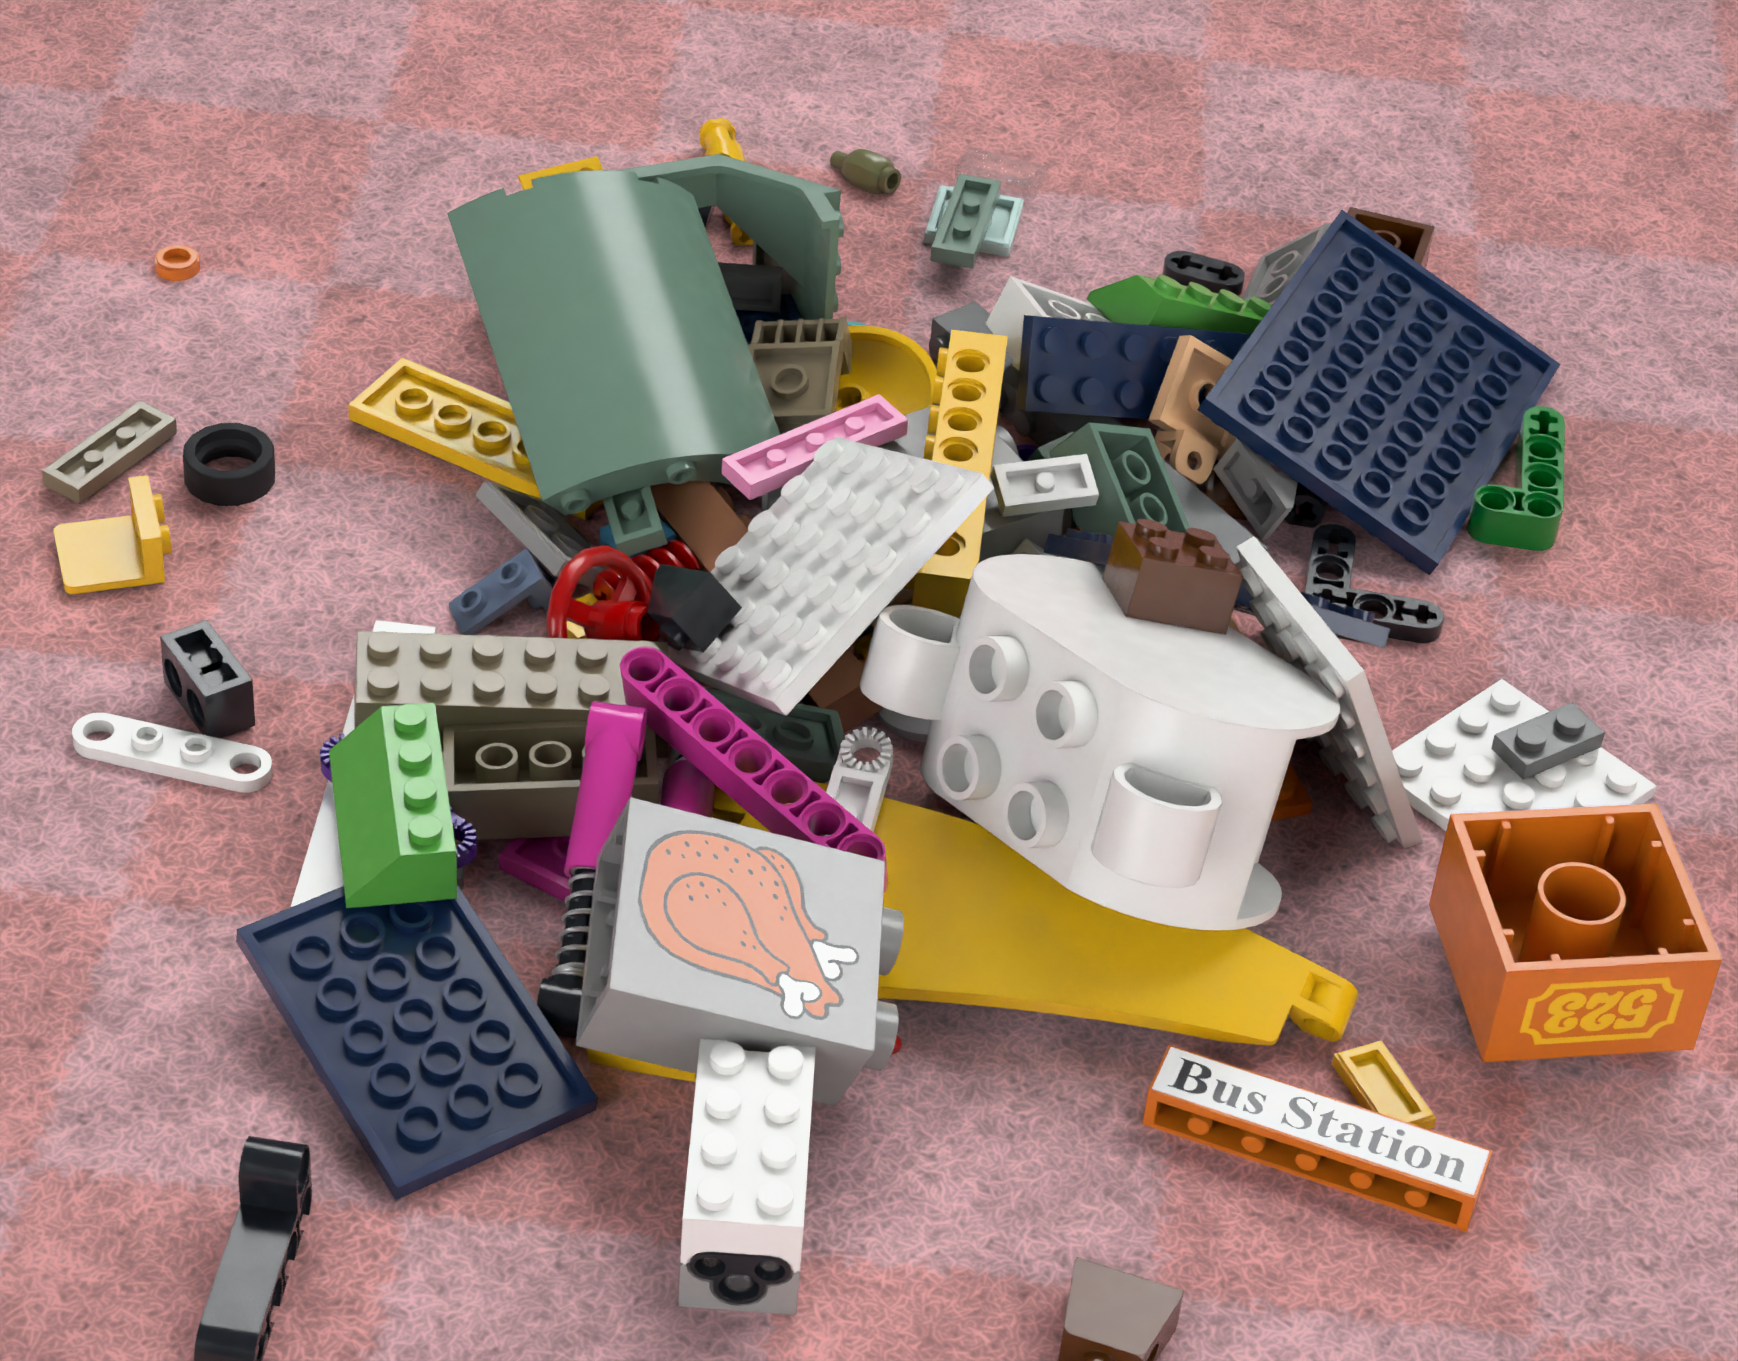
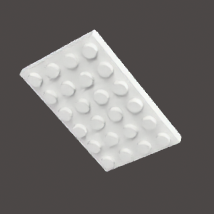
M1254 536L1236 548L1243 564V568L1239 570L1243 575L1242 583L1254 598L1249 601V605L1258 621L1266 628L1260 632L1263 641L1271 653L1324 685L1333 693L1340 705V713L1335 726L1322 735L1305 738L1308 743L1317 740L1323 747L1318 751L1322 761L1334 776L1342 772L1349 780L1345 783V788L1361 810L1369 805L1376 814L1371 817V820L1387 843L1397 839L1403 848L1423 843L1365 671Z

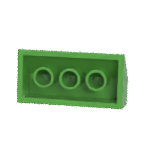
M1135 275L1090 291L1087 300L1113 323L1252 334L1272 307L1266 301L1251 296L1249 301L1224 289H1221L1219 293L1211 292L1206 287L1195 282H1190L1188 286H1184L1165 275H1158L1157 279Z
M435 702L381 706L329 750L346 908L457 899L456 846Z

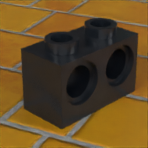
M208 620L160 636L164 683L203 735L222 738L255 726L253 680Z

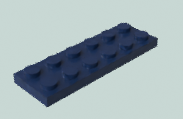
M1024 315L1016 410L1149 419L1179 336L1191 335L1233 360L1251 334ZM1205 387L1198 394L1200 405L1206 398Z

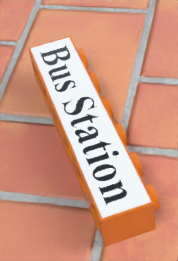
M1168 1045L1148 1089L1142 1123L1143 1125L1464 1232L1468 1230L1493 1151L1173 1045Z

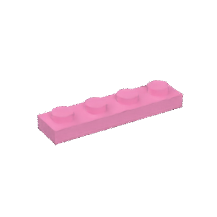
M878 394L722 458L721 474L749 500H752L783 487L790 479L801 475L814 461L813 457L818 448L835 437L878 447L907 435L908 419Z

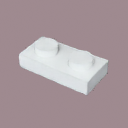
M1087 454L993 465L990 475L1002 517L1096 505L1099 497Z

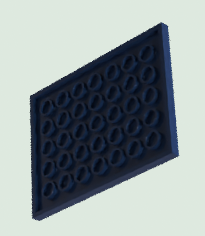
M1341 210L1197 410L1208 417L1214 424L1222 427L1246 444L1252 451L1284 471L1293 480L1299 482L1326 501L1331 507L1337 509L1364 528L1370 535L1378 538L1402 555L1408 562L1413 563L1430 575L1439 565L1470 514L1475 491L1489 483L1520 432L1525 411L1536 406L1561 364L1344 210Z

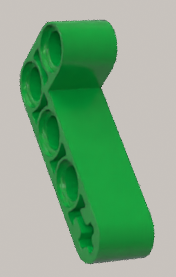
M1535 406L1525 411L1516 446L1515 487L1488 484L1479 487L1475 491L1467 524V531L1472 538L1486 544L1533 551H1543L1554 546L1564 508L1565 420L1560 412L1546 406Z

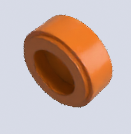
M170 245L162 248L155 254V271L163 279L183 281L194 277L200 271L199 254L189 246Z

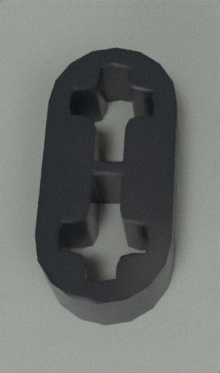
M1187 251L1169 253L1165 257L1162 274L1184 286H1188L1190 282H1195L1206 287L1211 292L1219 293L1221 289H1224L1237 296H1240L1242 293L1245 277L1243 269L1238 265Z

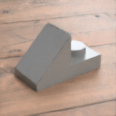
M1236 439L1213 470L1260 539H1268L1293 509L1298 482L1293 480L1284 471L1275 472L1264 457L1252 451L1250 447L1239 439Z

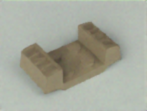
M840 317L839 319L819 318V320L756 321L752 342L748 344L780 435L836 412L840 375L850 374L852 341L847 317Z

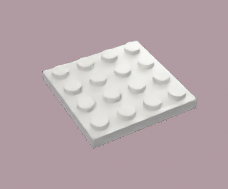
M1503 679L1392 750L1410 805L1445 831L1447 830L1450 814L1644 804L1654 796L1657 785L1601 747L1524 780L1521 779L1491 749L1494 735L1549 711Z

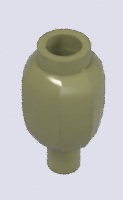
M856 149L849 154L835 151L831 155V166L840 169L845 180L861 190L871 194H882L884 192L891 194L899 187L901 173L887 157L866 149Z

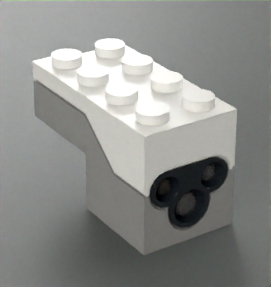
M700 1039L682 1219L678 1306L796 1315L804 1229L816 1047L787 1045L776 1047L771 1052L744 1051L740 1045L726 1040Z

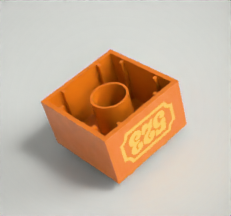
M1658 803L1450 814L1429 907L1482 1062L1694 1050L1722 957Z

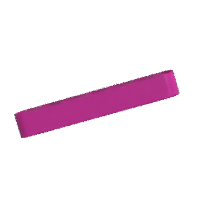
M644 646L634 648L623 656L620 663V671L626 705L646 708V724L771 833L885 861L884 892L886 891L888 885L886 850L884 843L876 834L661 651Z

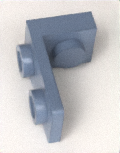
M526 548L449 603V608L460 632L463 635H474L525 598L536 611L543 607L548 612L551 591L557 579Z

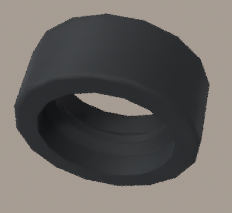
M220 423L204 427L192 434L184 445L183 468L185 485L189 492L201 501L217 506H239L254 502L266 495L275 484L274 445L267 434L253 426L241 423ZM223 457H240L254 462L246 468L234 471H219L205 466L210 461Z

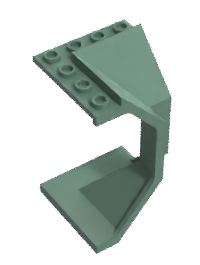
M721 154L617 170L636 172L638 180L652 182L656 177L677 184L693 194L698 208L716 205L753 240L752 265L783 268L781 294H791L801 319H833V312H837L839 306L838 295L835 289L836 275L841 273L838 239L844 235V223L840 213L841 190Z

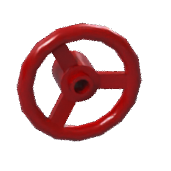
M607 545L581 550L562 568L550 595L546 619L547 638H568L566 623L570 621L584 627L587 639L658 642L660 636L657 630L660 626L647 613L650 601L647 584L643 573L626 553ZM604 565L615 570L621 577L611 600H599L590 606L571 598L580 578L592 567Z

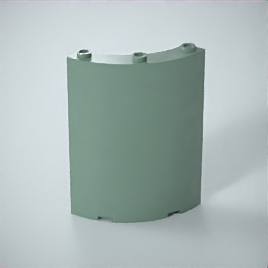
M589 170L532 179L533 188L506 195L504 188L467 202L447 213L543 502L566 516L584 511L592 503L657 484L709 481L733 485L721 474L722 458L780 435L693 194L681 186L656 177L652 182L638 180L636 172Z

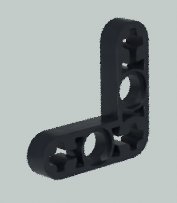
M1338 524L1322 525L1315 530L1304 593L1328 599L1332 604L1381 614L1384 618H1374L1373 624L1390 628L1388 638L1415 643H1429L1439 638L1444 622V613L1439 606L1425 600L1350 588L1356 545L1355 535L1348 528ZM1329 543L1338 545L1337 555L1327 554ZM1331 573L1340 579L1329 580L1320 577L1318 574ZM1395 615H1399L1400 620H1395ZM1417 619L1425 621V624L1417 622Z

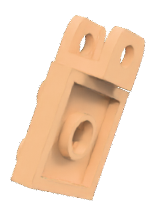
M1185 335L1179 336L1148 421L1166 430L1157 431L1154 439L1162 459L1164 460L1168 453L1171 454L1169 464L1176 471L1192 482V484H1202L1208 479L1215 461L1223 457L1236 440V437L1214 424L1208 417L1197 410L1200 406L1198 394L1205 387L1206 397L1232 360L1195 337ZM1193 461H1197L1196 467L1192 470Z

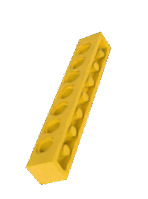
M951 330L949 348H939L932 397L933 405L930 407L927 433L934 435H926L924 459L983 473L990 482L1008 336ZM988 495L904 586L906 590H913L912 606L933 609L951 616L961 617L973 569L980 559Z

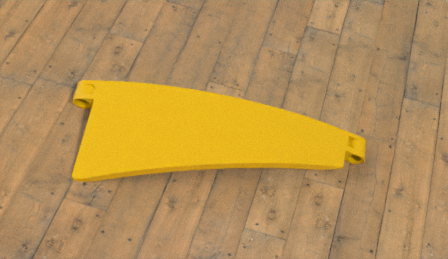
M815 782L826 792L828 784ZM715 784L712 818L770 832ZM883 798L873 832L884 843L886 850L888 885L883 894V907L902 912L904 929L900 950L893 968L886 976L879 974L878 998L1042 1012L1151 1028L1221 1042L1266 1046L1274 1045L1278 1041L1289 1015L1294 1024H1297L1305 1033L1331 1042L1341 1040L1359 997L1355 986L1341 976L1246 928L1235 930L1189 929L1140 919L1107 908L1067 889L977 823L908 803Z

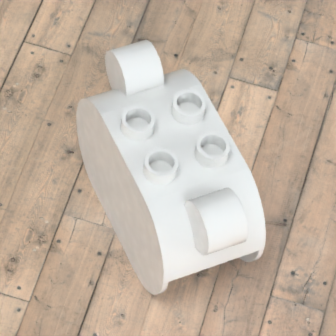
M1011 554L995 556L981 561L973 569L960 619L933 609L909 605L887 606L878 615L860 681L861 692L871 701L891 711L906 716L932 720L921 759L920 771L924 781L936 794L1067 889L1115 911L1160 924L1200 930L1248 928L1264 923L1276 914L1282 898L1281 887L1275 877L1261 866L1258 861L1296 739L1322 735L1330 731L1337 723L1340 713L1339 702L1324 685L1229 626L1225 635L1126 617L1102 579L1106 566L1076 559L1047 555Z

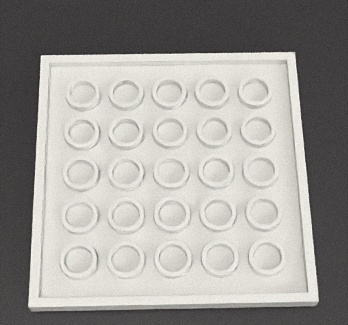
M839 437L824 443L815 452L814 461L801 475L790 479L783 486L780 498L768 510L755 516L748 526V532L735 546L724 550L715 561V568L711 571L712 575L742 608L704 652L684 648L678 651L668 645L669 659L694 680L787 716L994 489V486L983 473Z

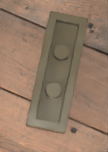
M141 400L44 468L42 470L43 485L81 504L177 434L176 418Z

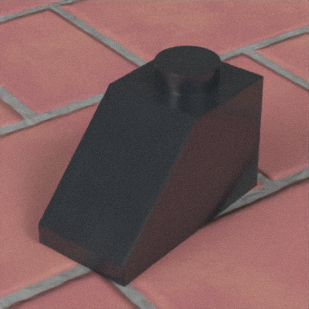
M661 564L655 571L647 613L660 626L657 633L664 642H668L670 647L678 651L684 648L704 652L742 607L711 572Z

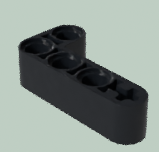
M252 1136L247 1138L239 1166L240 1206L199 1324L195 1342L194 1361L263 1360L274 1323L270 1322V1316L274 1306L280 1307L289 1276L285 1275V1269L288 1260H295L304 1230H300V1222L303 1214L309 1215L311 1209L312 1179L309 1145Z

